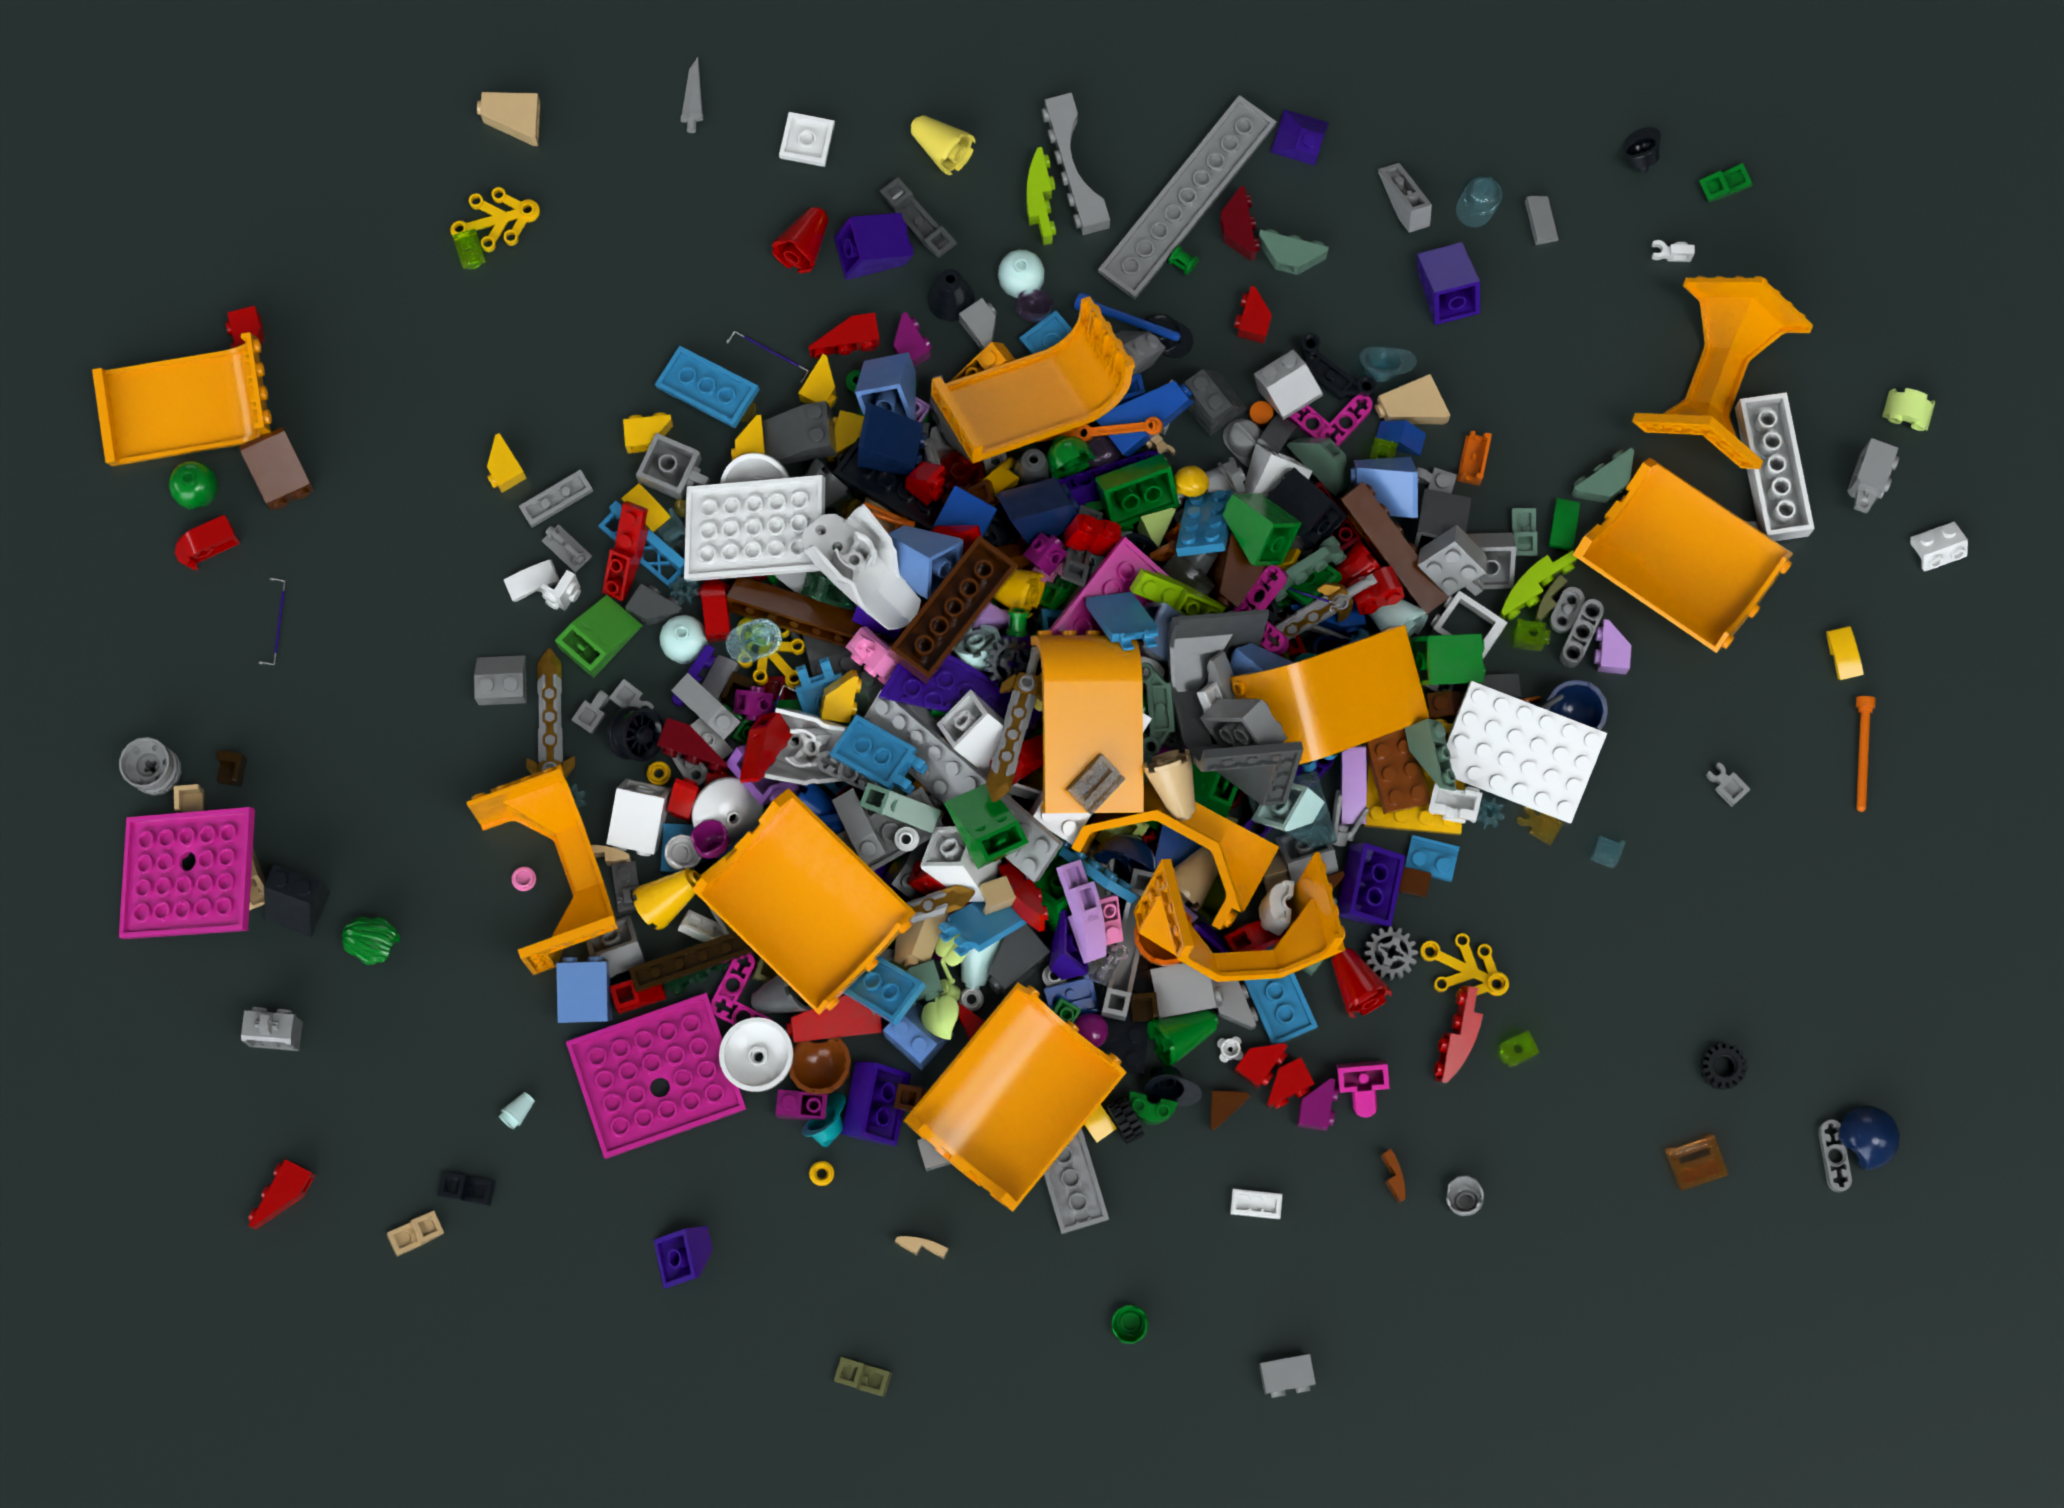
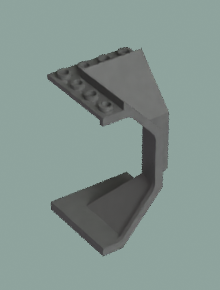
M1252 609L1241 612L1228 611L1216 614L1204 613L1201 615H1179L1172 617L1171 623H1167L1169 683H1173L1175 719L1183 752L1185 753V749L1191 752L1192 762L1201 772L1216 771L1262 806L1287 804L1303 753L1302 742L1229 748L1212 744L1210 733L1200 719L1204 712L1197 692L1205 687L1208 682L1209 672L1207 671V664L1210 658L1222 650L1225 651L1230 664L1232 660L1231 655L1237 647H1242L1249 643L1260 647L1269 610Z

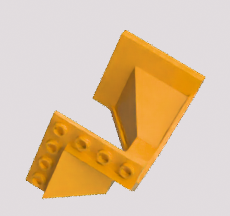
M1697 276L1696 278H1685L1683 287L1700 303L1704 334L1703 352L1683 401L1662 414L1635 413L1632 422L1645 433L1703 435L1740 468L1761 469L1763 460L1737 438L1730 419L1731 409L1749 362L1785 333H1810L1813 324L1790 301H1787L1780 291L1774 289L1764 277L1744 278L1735 276V278L1716 276L1715 278Z
M561 764L490 789V794H476L471 797L472 800L466 802L483 831L510 821H516L550 838L556 845L573 898L551 938L518 949L520 959L533 975L555 968L564 948L619 929L603 877Z
M1150 780L1143 783L1144 813H1096L1092 823L1083 826L1071 847L1079 853H1088L1101 830L1148 821H1158L1209 849L1213 854L1226 891L1225 901L1212 923V926L1219 930L1232 926L1238 913L1234 912L1235 910L1239 912L1245 911L1279 849V846L1267 839L1256 835L1195 802L1196 811L1190 819L1178 821V819L1172 818Z
M1320 852L1314 853L1294 887L1293 897L1285 901L1286 905L1292 909L1290 925L1286 928L1285 935L1272 950L1213 953L1187 920L1171 859H1161L1133 911L1138 932L1174 954L1179 961L1216 982L1283 978L1346 950L1343 942L1345 929L1339 920V909L1337 904L1334 903L1332 885L1328 882L1326 864L1322 861Z

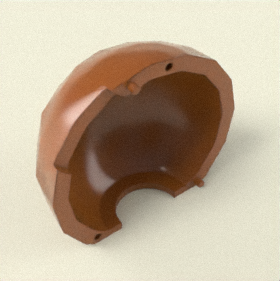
M830 1038L827 1042L823 1043L802 1041L797 1043L793 1049V1063L789 1073L793 1082L801 1090L813 1095L830 1094L839 1089L849 1077L851 1058L848 1047L840 1038Z

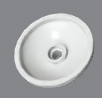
M747 453L735 458L726 467L720 484L790 477L783 465L773 457L763 453Z
M720 778L705 786L696 797L692 808V823L695 828L706 820L714 819L722 822L730 837L729 847L742 839L748 831L753 832L760 824L758 820L763 815L764 808L738 778ZM736 814L735 820L729 821L730 816Z
M760 1017L748 1018L735 1024L724 1036L719 1050L720 1066L727 1079L738 1088L750 1092L766 1091L777 1086L789 1073L793 1063V1045L787 1032L776 1022ZM758 1053L763 1054L761 1061L755 1060V1056Z

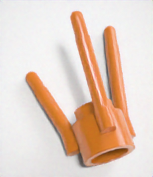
M868 502L863 503L867 508L873 510L870 512L875 518L895 524L893 531L904 525L915 526V521L898 516Z

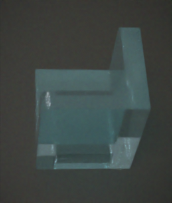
M671 507L668 509L671 519L657 530L660 537L670 548L685 538V526Z
M1600 836L1590 860L1613 869L1620 859L1626 841L1621 840L1617 843Z

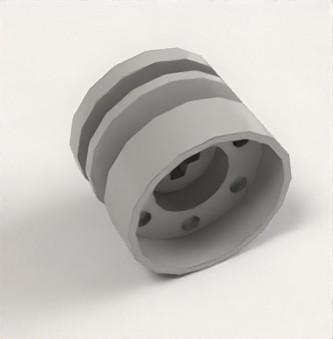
M149 737L137 738L130 742L123 749L119 759V770L123 778L138 790L152 796L163 795L171 791L179 782L182 773L181 762L177 754L158 740ZM154 765H156V766H155L156 771L153 773L152 767H153Z

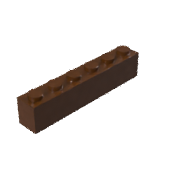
M1364 482L1356 484L1335 500V502L1348 516V520L1382 566L1393 567L1407 600L1411 604L1423 609L1426 612L1425 615L1429 614L1448 599V596L1417 566V548L1411 542L1406 541L1403 536V529L1396 522L1393 523L1388 516L1390 515L1389 510L1384 504H1379L1374 497L1376 494L1369 484L1365 485Z
M738 577L727 595L728 612L846 648L845 646L857 631L865 627L852 621L855 613L853 610L846 609L840 605L826 603L817 598L800 595L794 591L790 592L775 585L764 584L752 578Z

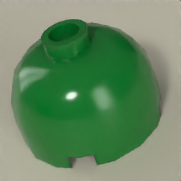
M1073 436L1057 437L1053 440V445L1049 447L1046 453L1049 473L1052 478L1056 477L1057 480L1059 476L1064 475L1068 477L1084 471L1090 466L1088 461L1090 459L1094 461L1095 459L1088 444L1082 439Z
M185 461L177 465L169 477V490L172 498L181 507L189 510L208 506L215 499L218 492L215 473L206 464L199 461Z

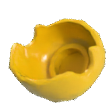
M1185 466L1179 469L1174 476L1177 494H1183L1187 497H1198L1209 488L1207 474L1197 466Z

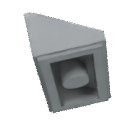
M1527 196L1525 205L1535 245L1558 241L1548 196Z
M718 655L701 686L720 702L732 672L737 673L740 667L739 663Z

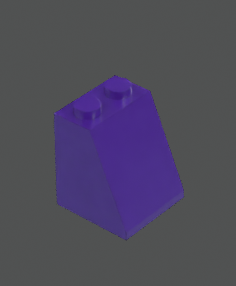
M902 213L850 217L834 236L845 280L904 266L913 257V246L909 242L907 224L903 220Z
M1462 242L1417 254V270L1435 325L1480 314V280Z

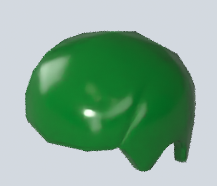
M1124 1305L1118 1308L1112 1316V1332L1122 1343L1134 1344L1141 1341L1149 1329L1147 1314L1137 1305Z

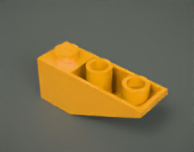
M991 342L949 382L1016 359L1003 343Z

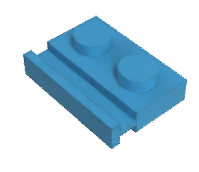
M1412 835L1404 867L1432 873V878L1451 882L1460 847Z

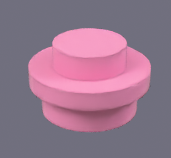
M520 867L512 875V884L519 891H529L536 884V874L528 867Z

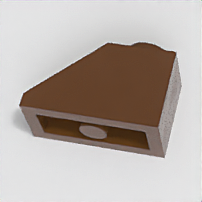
M1457 691L1427 693L1425 702L1429 719L1455 720L1465 693Z

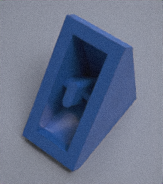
M1407 420L1380 421L1374 444L1420 457L1426 433Z

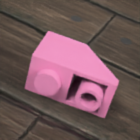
M1113 894L1099 898L1105 923L1106 946L1124 941L1118 895Z

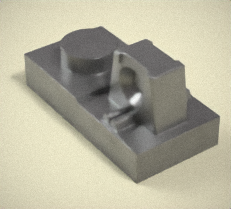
M636 861L612 864L618 913L637 911L634 905V901L637 900L636 894L633 895L635 888L640 886Z

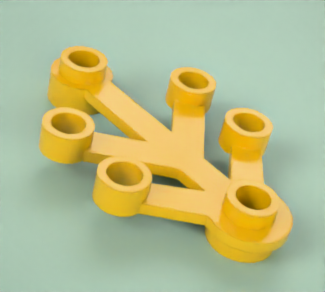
M496 187L491 193L494 202L504 203L514 210L505 212L484 201L480 194H472L469 197L471 208L479 209L491 216L468 223L456 221L451 225L450 232L456 241L462 242L469 238L470 232L494 226L490 234L481 240L483 250L492 252L496 248V242L509 221L517 220L512 230H507L504 233V240L507 245L514 246L518 243L519 235L526 223L533 222L539 217L540 208L533 200L526 199L520 202L507 195L503 188ZM497 193H503L501 198L495 197ZM474 199H480L479 204L475 205L472 202ZM527 207L532 208L529 213H525L524 209ZM459 226L464 227L463 231L461 232L455 231L456 228ZM509 235H514L515 239L509 241L507 240V237ZM487 241L492 242L490 247H485L484 244Z
M747 617L743 618L737 626V632L743 639L742 653L738 656L739 665L742 668L752 666L751 650L754 641L759 647L757 670L753 673L755 683L757 685L767 683V664L769 658L785 676L786 685L795 690L794 686L801 684L800 679L796 682H791L790 679L793 676H798L797 671L792 670L777 652H793L795 655H801L806 649L803 640L794 639L792 642L766 641L761 634L777 635L780 638H786L789 636L790 631L786 630L784 633H780L778 631L780 627L760 624L759 621ZM747 625H752L753 629L750 631H746L745 627ZM796 644L802 645L799 650H795L794 646ZM744 657L750 658L747 663L741 662ZM759 674L765 675L763 680H757L756 678Z
M1465 933L1458 934L1454 940L1455 946L1461 950L1465 963L1441 952L1440 946L1435 941H1426L1421 946L1420 955L1425 961L1431 962L1436 960L1460 972L1448 977H1438L1434 982V988L1438 992H1445L1448 987L1471 979L1482 982V984L1474 986L1478 988L1477 996L1487 992L1493 996H1501L1509 988L1507 976L1496 969L1491 955L1492 948L1488 944H1481L1476 951L1477 956L1484 961L1487 973L1478 969L1469 945L1470 938ZM1459 937H1464L1466 939L1465 945H1460L1458 943ZM1486 948L1489 954L1483 956L1480 953V949ZM1425 949H1433L1434 955H1426ZM1440 980L1446 983V987L1443 989L1437 986V982ZM1498 980L1501 984L1500 988H1494L1492 981Z

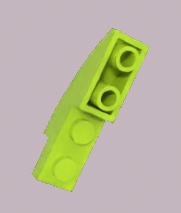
M1038 147L1032 159L1027 180V216L1029 226L1039 225L1043 245L1052 244L1053 235H1056L1054 221H1049L1048 214L1051 213L1049 199H1052V190H1055V182L1053 176L1048 175L1047 169L1051 168L1048 154L1044 155L1042 147Z
M1572 550L1555 562H1552L1549 556L1546 555L1527 570L1511 590L1499 617L1503 620L1508 618L1510 621L1521 613L1520 610L1525 606L1531 608L1539 603L1544 591L1542 587L1545 588L1555 581L1554 577L1560 573L1564 576L1575 568L1574 565L1578 558L1573 556L1574 551Z
M1143 568L1140 569L1129 588L1134 594L1154 602H1164L1187 616L1204 613H1223L1226 609L1224 605L1178 580L1160 572L1155 574Z

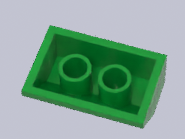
M1162 454L1095 477L1098 495L1108 520L1119 524L1121 528L1138 522L1141 516L1180 506L1171 466Z

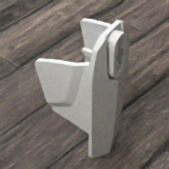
M864 504L855 509L847 520L837 514L821 515L804 529L801 543L807 555L819 570L847 597L887 630L901 629L909 625L919 611L921 599L900 576L897 551L893 546L892 538ZM821 530L825 534L819 535L816 532ZM832 546L840 548L841 551H839L837 548L833 550Z
M776 708L775 712L781 714L790 728V733L793 735L787 742L788 745L777 755L774 764L766 770L764 778L801 785L842 781L822 772L817 766V757L823 751L832 750L848 726L824 720L799 710ZM798 737L799 744L794 740L792 741V738ZM831 757L825 758L828 766L835 765L839 767L841 764L832 762ZM846 766V776L853 778L856 772ZM861 776L860 779H866V780H868L871 784H874V785H875V782L869 780L868 778H866V777H864V776Z

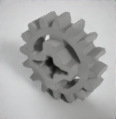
M1389 926L1386 933L1380 928L1378 930L1379 936L1375 934L1370 936L1373 943L1366 942L1365 944L1370 949L1364 952L1365 957H1370L1366 963L1368 966L1373 965L1374 968L1372 970L1375 973L1377 971L1380 972L1381 979L1388 975L1389 980L1392 981L1396 974L1401 979L1403 978V971L1409 974L1411 972L1409 965H1415L1417 962L1412 958L1418 954V951L1412 950L1416 942L1408 941L1409 933L1404 936L1401 935V928L1397 932H1393L1392 926ZM1392 938L1391 941L1386 944L1380 942L1383 939ZM1400 942L1405 946L1406 952L1402 951ZM1389 949L1394 950L1392 959L1387 957ZM1375 955H1378L1382 961L1381 965L1377 962ZM1393 964H1403L1399 968L1390 969Z

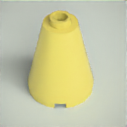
M925 115L916 117L911 123L912 136L943 173L952 175L951 171L954 169L959 171L970 159L974 151L971 145L972 142L975 143V138L970 133Z

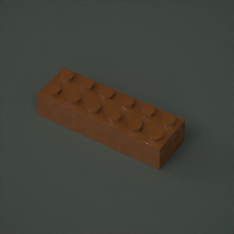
M979 535L889 649L888 656L925 684H928L1014 575L1018 564Z

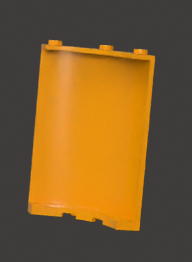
M1649 458L1642 463L1626 487V490L1629 491L1628 494L1613 504L1605 514V520L1601 525L1597 523L1583 537L1573 556L1717 653L1722 647L1727 649L1735 638L1733 635L1748 617L1753 618L1760 609L1759 602L1780 573L1785 574L1792 565V562L1789 560L1793 553L1652 458Z
M788 788L772 801L758 820L760 824L753 832L748 831L734 846L736 850L726 859L722 858L700 877L693 891L820 1015L826 1008L831 1011L839 1003L838 997L866 970L871 972L878 965L879 961L877 958L900 933L903 935L913 925L910 920L916 912Z
M1020 983L1013 987L903 1120L923 1140L926 1139L932 1144L934 1149L979 1187L982 1186L990 1192L994 1199L1012 1212L1127 1073L1120 1066L1122 1061L1111 1052L1107 1055L1078 1033L1079 1028L1069 1020L1064 1022L1038 998L1040 993L1031 985H1028L1026 988Z

